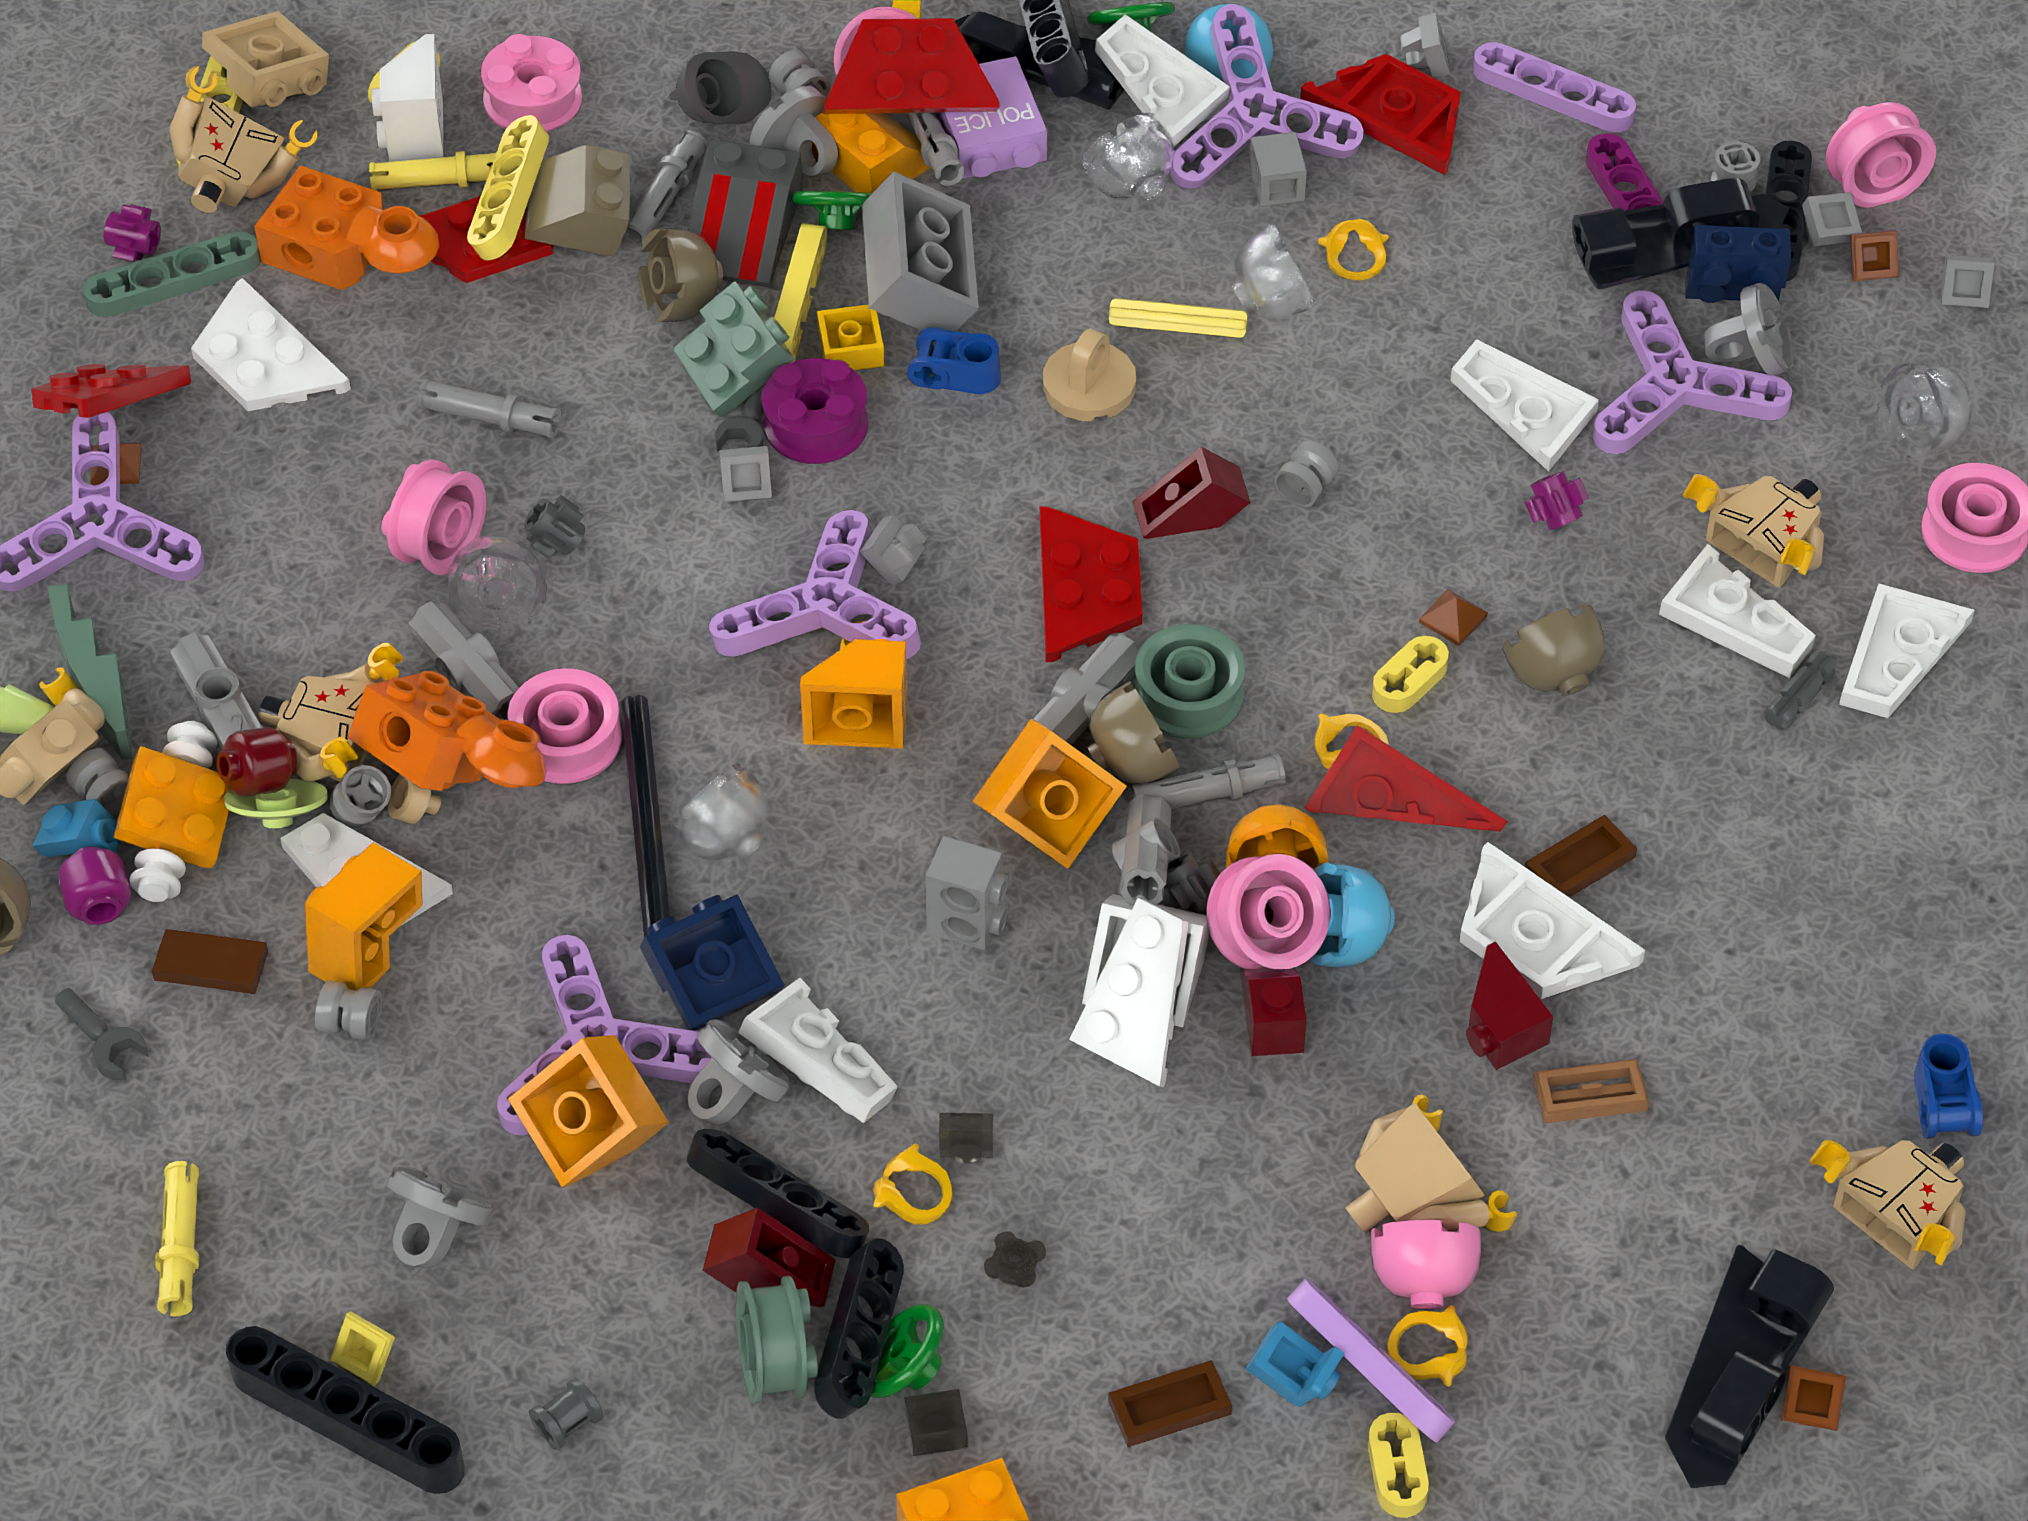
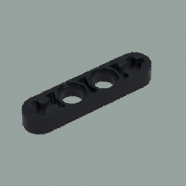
M1783 141L1773 147L1769 160L1765 191L1766 195L1789 208L1783 224L1791 226L1794 231L1790 233L1791 262L1787 281L1792 280L1799 270L1805 226V215L1802 205L1808 197L1812 162L1809 148L1797 141ZM1786 159L1794 160L1793 174L1785 173ZM1790 191L1796 194L1798 198L1786 201L1778 198L1775 193Z
M702 1129L694 1134L687 1154V1163L702 1176L752 1207H758L810 1243L833 1256L850 1258L854 1251L864 1246L869 1233V1224L858 1213L727 1133L715 1129Z
M875 1238L852 1253L815 1379L814 1393L818 1404L829 1416L836 1419H844L868 1403L904 1275V1263L900 1253L895 1246L885 1239ZM877 1274H879V1276L876 1277L875 1279H871L872 1277H874V1276H876ZM858 1295L868 1302L872 1309L873 1318L863 1312L858 1302ZM847 1337L851 1338L859 1347L861 1360L851 1353L847 1346ZM849 1376L848 1378L844 1379L842 1383L839 1382L844 1377Z

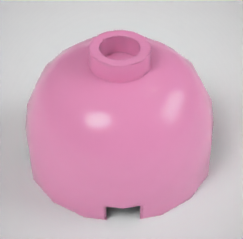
M1408 1220L1383 1224V1232L1376 1228L1371 1230L1374 1269L1382 1284L1393 1294L1410 1298L1412 1308H1442L1444 1306L1443 1298L1455 1296L1464 1291L1472 1284L1479 1270L1481 1256V1231L1479 1227L1458 1222L1459 1233L1448 1232L1447 1229L1442 1228V1220Z

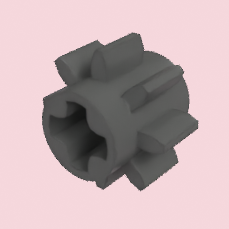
M562 495L557 498L555 504L547 499L538 501L528 513L524 524L525 529L530 532L526 537L531 542L530 547L548 559L551 558L555 550L563 555H568L575 550L585 533V526L579 522L583 518V514L578 511L579 507Z
M1185 852L1168 864L1162 900L1167 907L1176 909L1182 907L1183 910L1200 913L1207 909L1211 888L1221 874L1209 855L1197 861L1192 852Z

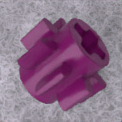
M123 204L121 213L115 211L110 213L104 226L103 237L106 245L115 247L113 258L134 262L135 260L141 261L144 254L153 255L160 242L161 226L158 221L150 220L151 209L132 204L130 206Z
M1559 471L1530 485L1534 495L1524 503L1533 523L1540 520L1546 521L1549 530H1552L1583 516L1579 505L1589 498L1580 477L1571 481V479H1567L1564 471Z

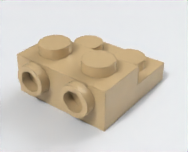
M279 11L203 32L202 48L227 69L226 86L251 108L266 104L270 107H276L286 97L303 93L312 96L321 91L323 86L327 85L329 54Z

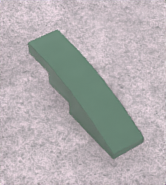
M68 585L48 586L54 623L70 676L79 689L95 701L103 710L105 722L99 729L101 734L122 760L133 759L124 685L116 653L99 654V646L92 618L75 620V612Z

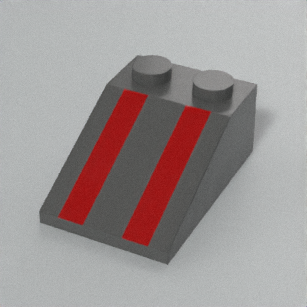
M711 139L700 170L688 231L704 238L713 250L716 260L722 265L723 280L770 288L797 205L792 201V195L796 191L803 190L801 153Z

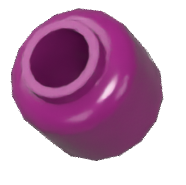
M97 847L81 848L67 858L59 869L58 882L64 906L71 917L90 925L107 924L119 917L131 900V888L124 862L117 853L108 849Z

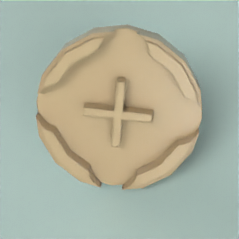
M1089 328L1081 334L1077 342L1061 347L1048 358L1043 369V391L1050 406L1065 417L1080 421H1095V417H1102L1104 415L1110 418L1118 415L1129 406L1136 392L1135 366L1127 354L1110 345L1109 336Z

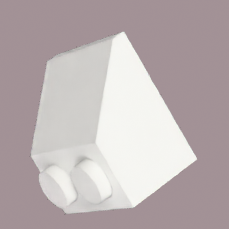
M425 34L380 69V88L372 89L374 116H382L383 121H377L379 149L387 148L389 162L444 157L443 94L434 34Z
M1112 894L1102 903L1082 1004H1087L1134 905L1130 906L1123 896ZM1156 904V906L1189 922L1180 985L1176 988L1172 1020H1175V1026L1184 1027L1204 963L1210 935L1207 915Z

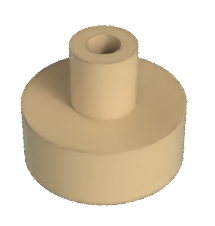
M399 774L391 788L388 813L393 819L415 824L422 818L424 813L435 815L441 805V797L432 794L430 789L420 788Z

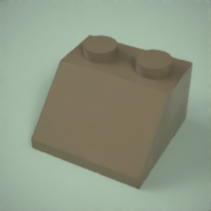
M585 144L543 160L526 206L525 239L604 256L616 255L630 216V154Z

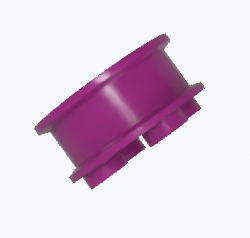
M809 358L779 366L767 380L762 392V406L765 413L764 431L767 440L778 453L788 459L801 463H829L851 454L861 445L868 431V415L865 409L867 390L864 381L857 372L841 360Z

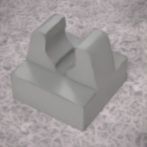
M1436 12L1418 17L1419 27L1400 36L1401 50L1403 54L1406 53L1407 65L1413 68L1429 67L1432 77L1450 75L1447 44Z
M1851 192L1809 196L1802 205L1805 215V231L1809 244L1813 243V246L1850 242L1851 234L1862 233Z
M1946 254L1941 288V304L1989 308L1995 265L1993 258Z
M767 446L719 450L724 502L772 498Z
M893 514L881 519L860 550V553L888 583L895 585L904 581L924 551L925 547L922 543L927 538L914 524H902Z

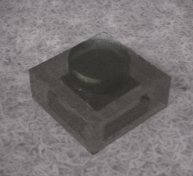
M940 1113V1158H952L959 1163H973L981 1158H993V1113Z
M959 1389L904 1397L913 1456L968 1448V1434Z

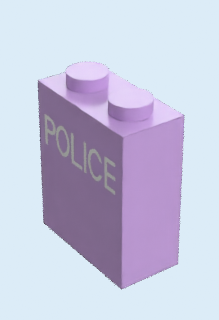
M1016 56L979 64L999 99L1000 108L997 112H936L945 133L954 139L958 147L957 157L960 164L964 167L963 178L972 176L985 177L996 171L1015 167L1028 168L1038 162L1047 161V129Z

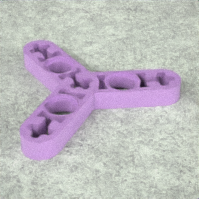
M1228 4L1221 7L1215 13L1210 27V35L1223 82L1230 86L1229 103L1176 150L1169 168L1170 176L1174 183L1189 189L1202 186L1251 143V137L1294 132L1286 123V117L1294 113L1306 116L1310 122V129L1307 132L1296 133L1301 149L1334 158H1346L1356 153L1363 139L1364 132L1358 119L1348 113L1273 91L1252 16L1244 7L1236 4ZM1226 20H1231L1234 26H1241L1237 34L1238 46L1232 48L1234 40L1230 29H1222ZM1237 59H1246L1254 65L1255 74L1250 78H1240L1233 73L1231 63ZM1252 102L1261 104V112L1258 118L1249 116V107ZM1276 108H1280L1282 111L1277 120V125L1271 124L1274 117L1273 114ZM1320 121L1325 122V126L1322 130L1323 133L1321 135V138L1319 139L1314 136L1318 130ZM1219 128L1228 129L1235 137V144L1229 148L1218 147L1211 140L1212 131ZM1339 128L1347 130L1346 137L1348 139L1345 144L1336 142L1337 135L1335 134ZM1203 149L1207 156L1201 161L1198 173L1194 170L1185 173L1182 170L1184 160L1188 163L1193 162L1200 156Z
M1644 290L1630 293L1625 298L1621 314L1622 324L1646 375L1595 418L1593 441L1600 450L1612 454L1624 453L1630 450L1682 405L1763 420H1776L1787 414L1791 404L1792 388L1784 379L1774 375L1692 360L1660 296ZM1642 309L1645 314H1651L1650 326L1646 327L1647 321L1643 313L1635 310ZM1652 342H1662L1669 345L1671 350L1666 353H1657L1650 350L1647 345ZM1673 365L1672 372L1676 380L1684 381V383L1677 384L1674 379H1668L1670 366ZM1717 384H1724L1731 387L1734 393L1728 396H1720L1715 394L1710 388ZM1744 389H1750L1749 398L1743 397ZM1765 395H1775L1774 402L1764 400ZM1639 401H1649L1658 409L1646 413L1637 410L1633 404ZM1624 424L1623 434L1616 431ZM1607 429H1609L1610 431H1615V432H1613L1612 434H1609V433H1607L1606 431H1607Z
M109 412L90 418L79 417L78 414L72 426V504L0 545L1 590L18 591L24 589L98 547L173 580H189L196 577L203 570L205 565L204 554L201 545L195 537L120 503V437L115 420ZM101 425L103 429L99 433V447L101 451H93L89 434L93 431V426ZM102 466L109 470L108 478L99 485H89L83 481L85 472L91 467ZM96 512L100 517L103 516L104 523L96 526L94 522H89L88 515ZM72 523H75L77 531L81 533L82 537L78 540L75 539L73 531L69 526ZM142 528L152 533L151 541L142 548H132L125 543L127 535L135 529ZM61 534L67 538V544L60 552L46 553L41 549L43 539L49 535ZM163 539H164V543H165V546H166L167 551H164V550L161 549L162 543H163ZM31 547L38 561L34 565L31 557H28L26 552ZM185 550H188L191 560H181L178 565H174L169 552L182 555ZM11 561L15 566L18 565L20 572L12 576L8 571H5L3 565Z
M854 510L839 512L828 520L805 583L726 609L716 614L709 624L714 648L719 654L731 657L743 655L822 627L850 642L855 639L906 641V659H909L918 652L921 640L916 621L913 617L857 588L866 563V559L860 553V550L871 536V530L865 514ZM842 538H847L848 544H843ZM837 563L849 564L846 568L839 571H827L828 567ZM777 613H791L789 617L783 620H768ZM859 615H873V617L866 622H850L851 619Z
M557 936L549 940L544 946L542 961L544 974L566 1034L500 1094L497 1101L500 1124L506 1131L514 1135L529 1134L517 1113L513 1115L512 1105L508 1098L582 1038L615 1035L641 1076L686 1083L694 1081L695 1077L712 1056L700 1044L697 1037L699 1032L614 1019L585 943L576 936ZM562 954H568L569 958L573 960L575 976L568 979L564 965L558 958ZM581 993L588 994L595 999L594 1003L585 1010H574L566 1004L570 997ZM644 1042L654 1043L661 1048L660 1053L649 1060L636 1058L632 1051L637 1045ZM670 1046L677 1047V1053H674V1062H669ZM696 1051H703L706 1053V1058H702L699 1065L690 1064L689 1058H694Z

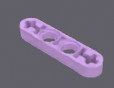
M1485 43L1475 51L1473 73L1477 79L1486 84L1606 131L1622 132L1633 125L1636 102L1625 91L1501 43ZM1538 76L1545 82L1539 85H1532L1524 82L1523 78ZM1575 91L1583 94L1585 98L1580 101H1573L1565 98L1563 94ZM1615 108H1616V109H1620V110H1617V111L1615 112V114H1614V113H1610V112H1613V111L1615 110Z
M1305 1278L1287 1298L1289 1303L1333 1346L1343 1351V1356L1426 1436L1438 1443L1456 1423L1455 1419L1314 1283Z

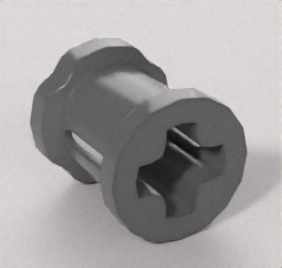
M575 1377L566 1384V1391L545 1406L538 1405L529 1410V1416L533 1425L554 1450H559L566 1444L565 1438L590 1421L596 1424L603 1418L602 1409L593 1393L580 1379Z

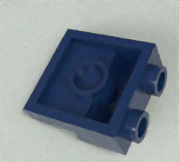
M1695 225L1685 281V299H1700L1707 303H1714L1720 300L1741 301L1740 295L1743 288L1764 283L1773 291L1779 301L1781 288L1786 286L1791 262L1790 229Z
M738 894L722 900L720 895L712 896L692 908L693 915L680 921H676L674 916H669L646 929L648 935L643 939L640 949L662 992L668 991L687 1030L696 1031L705 1027L710 1020L722 1019L781 991L785 986Z

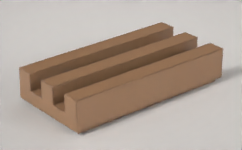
M1638 1059L1534 1071L1533 1083L1537 1089V1099L1542 1109L1544 1124L1648 1111L1649 1100ZM1630 1077L1631 1080L1628 1083L1603 1086L1601 1083L1583 1084L1578 1089L1550 1092L1549 1089L1550 1086Z

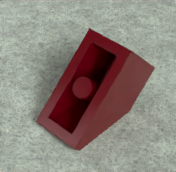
M1202 446L1133 500L1142 536L1145 539L1219 528L1251 503L1240 467Z
M1495 941L1486 947L1471 1004L1466 1036L1474 1053L1479 1057L1486 1056L1497 1070L1548 1045L1553 1015Z
M1240 967L1251 1057L1304 1053L1307 1020L1301 978L1295 967L1282 970L1265 967L1256 969Z
M757 1207L714 1224L702 1271L736 1293L738 1283L741 1281H747L750 1288L753 1289L780 1286L783 1277L791 1276L796 1289H807L810 1306L823 1307L825 1306L836 1260Z

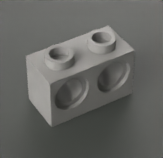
M943 836L925 875L927 934L986 950L992 934L1001 935L1009 912V907L1002 904L1009 881L1008 875L1002 874V852Z

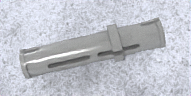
M905 113L922 145L921 156L925 164L934 170V175L936 179L939 178L940 184L945 186L957 184L963 178L964 167L960 164L957 157L958 147L954 139L945 133L936 113Z
M693 130L683 131L670 155L662 157L656 167L657 174L629 216V223L623 235L626 240L643 244L648 233L654 230L667 211L679 189L689 184L693 177L692 170L708 148V143L701 134Z
M424 379L419 388L427 391L429 394L438 395L437 397L418 393L417 402L418 407L421 409H430L500 425L501 430L514 433L515 429L544 435L547 438H554L559 431V428L552 426L551 423L541 422V420L561 423V410L559 408L523 402L522 397L509 394L504 398L435 382L432 379Z
M1278 753L1237 763L1234 759L1223 761L1222 766L1182 774L1149 783L1131 785L1132 800L1143 793L1151 797L1162 796L1172 809L1225 797L1237 800L1243 797V793L1285 785V771L1282 759Z

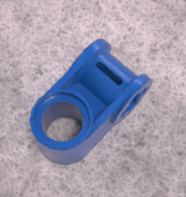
M938 327L923 329L918 334L916 341L917 357L909 363L907 371L908 378L914 385L973 394H986L999 386L1001 382L999 345L996 339L990 335L948 331ZM933 341H936L935 347L931 345ZM931 370L935 373L933 377H930Z
M1941 1033L1933 1035L1922 1046L1914 1071V1083L1919 1101V1118L1923 1136L1929 1139L1935 1138L1937 1133L1967 1131L1969 1136H1979L1983 1125V1111L1980 1094L1975 1086L1968 1048L1962 1040L1951 1034ZM1934 1065H1942L1949 1070H1941Z

